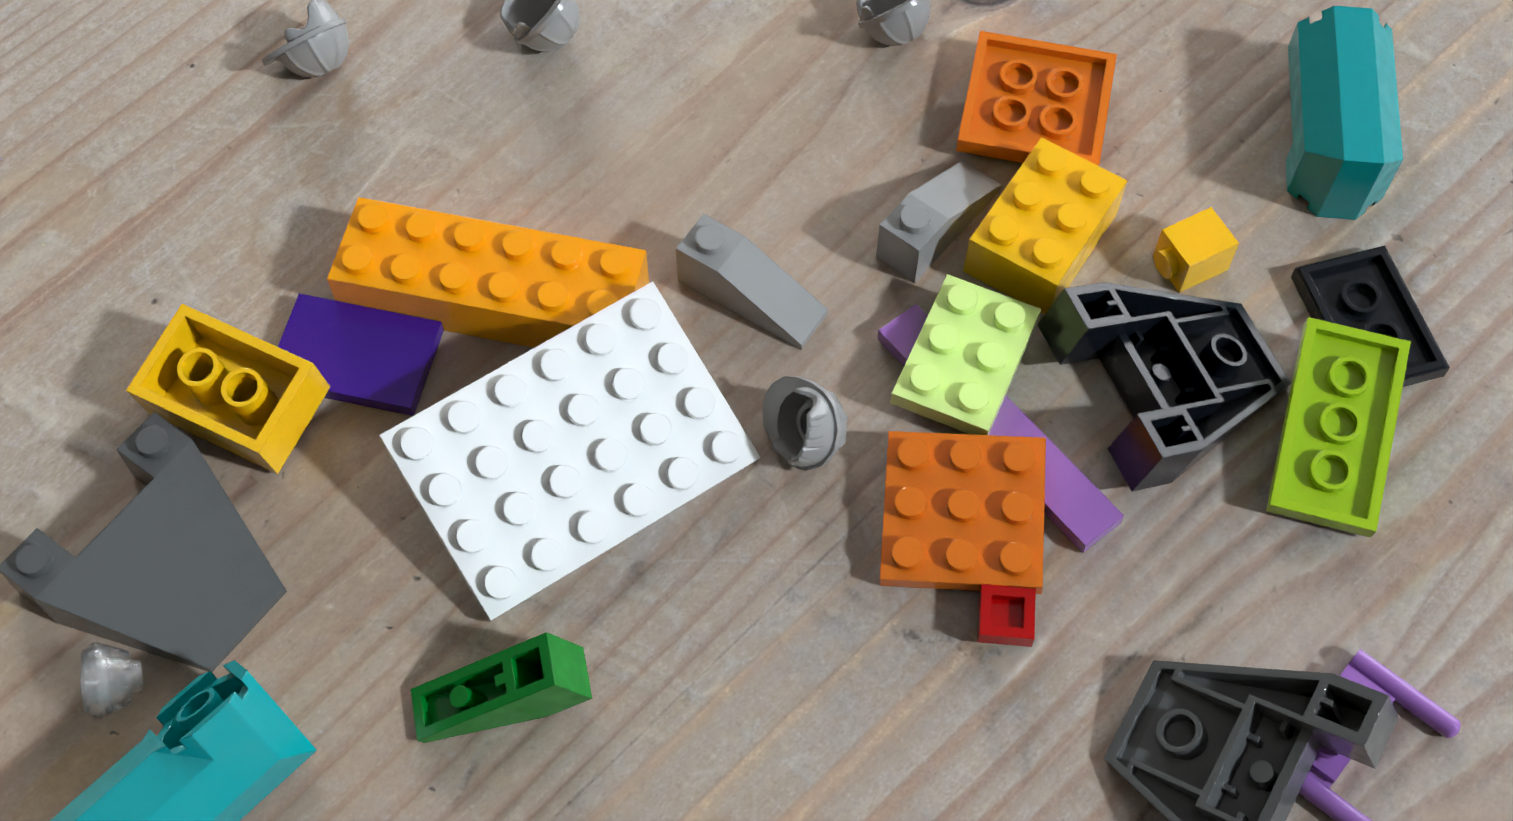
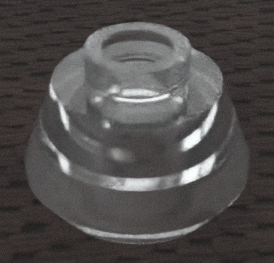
M93 642L82 650L80 687L84 712L95 719H101L131 705L132 694L142 693L141 661H130L128 650L98 642Z

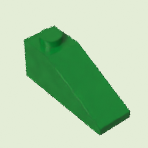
M547 632L410 689L417 741L422 743L545 718L592 699L584 648Z

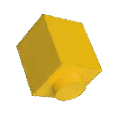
M1210 207L1162 229L1152 257L1161 276L1169 279L1180 293L1227 271L1239 246V242L1213 208Z

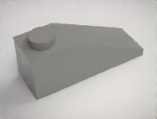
M962 160L910 192L882 221L879 226L876 257L915 283L1001 190V184Z
M705 214L701 216L676 248L679 282L802 350L828 315V309L748 238Z

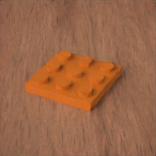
M980 31L956 151L1023 163L1042 137L1099 166L1117 54Z
M888 431L880 586L980 591L981 584L1036 588V594H1042L1046 438Z

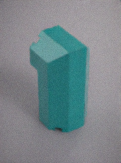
M1332 6L1322 11V19L1310 24V17L1297 22L1288 45L1293 144L1285 160L1287 192L1296 199L1299 194L1309 202L1307 209L1316 217L1356 220L1365 213L1367 207L1372 203L1375 205L1383 199L1403 161L1393 32L1387 23H1385L1384 27L1380 24L1379 15L1372 8Z
M233 660L222 665L229 674L217 679L211 671L206 672L194 679L164 705L156 717L163 725L158 736L149 729L140 743L50 821H240L313 755L317 749L249 671Z

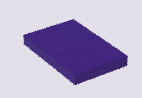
M299 293L278 347L314 363L330 385V389L324 398L414 416L444 329L441 321Z

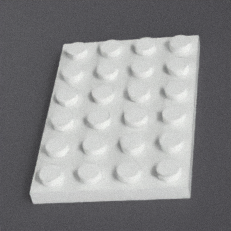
M653 281L379 435L381 443L489 622L761 458Z

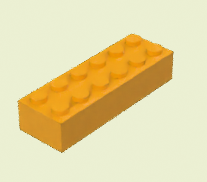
M358 197L327 281L335 301L441 321L444 331L535 348L649 284L646 250Z

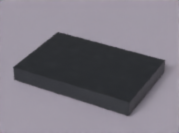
M1386 246L1294 269L1291 278L1311 318L1411 341L1403 387L1445 376L1450 367Z

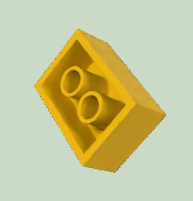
M1041 137L969 239L963 272L1018 301L1040 308V313L1045 315L1063 289L1070 286L1117 215L1128 180Z
M181 304L126 391L149 414L155 412L170 424L278 474L330 389V385L314 363L185 304Z

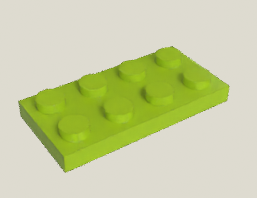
M1310 317L1307 318L1302 329L1266 506L1267 512L1370 538L1377 532L1411 341Z

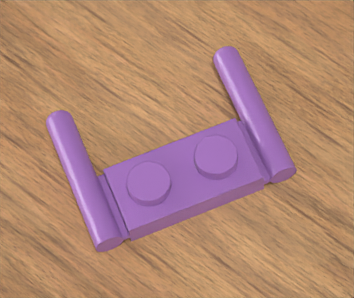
M1359 649L1339 675L1389 695L1392 703L1396 701L1445 738H1452L1460 731L1461 723L1456 717L1362 649ZM1321 747L1299 794L1334 821H1372L1330 789V786L1351 759Z

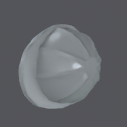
M311 0L307 6L308 20L305 27L301 29H286L284 37L288 43L262 59V63L264 66L281 61L291 72L302 77L319 78L340 67L348 52L349 37L345 25L347 23L344 17L340 18L326 0Z
M505 0L500 12L503 23L514 36L513 40L519 46L524 44L537 51L550 52L563 47L574 37L580 21L579 8L575 0Z
M856 0L857 11L860 17L858 21L859 27L864 28L873 39L884 45L901 46L913 41L923 33L929 21L931 12L930 0Z
M783 376L771 384L764 397L762 413L763 424L772 442L773 450L778 452L788 464L804 471L826 466L836 452L846 443L848 416L836 395L824 389L816 382L803 377Z

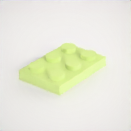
M947 274L891 393L890 403L968 434L989 435L1038 322L1041 309Z

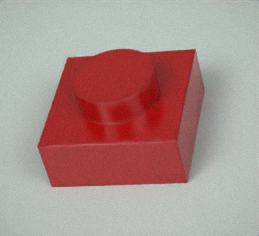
M981 584L979 591L977 642L1032 647L1035 640L1036 588Z

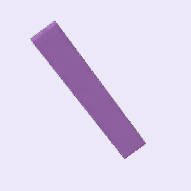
M917 304L878 331V340L903 366H905L928 316ZM1005 395L989 435L1046 438L1044 513L1084 553L1121 524L1124 515Z

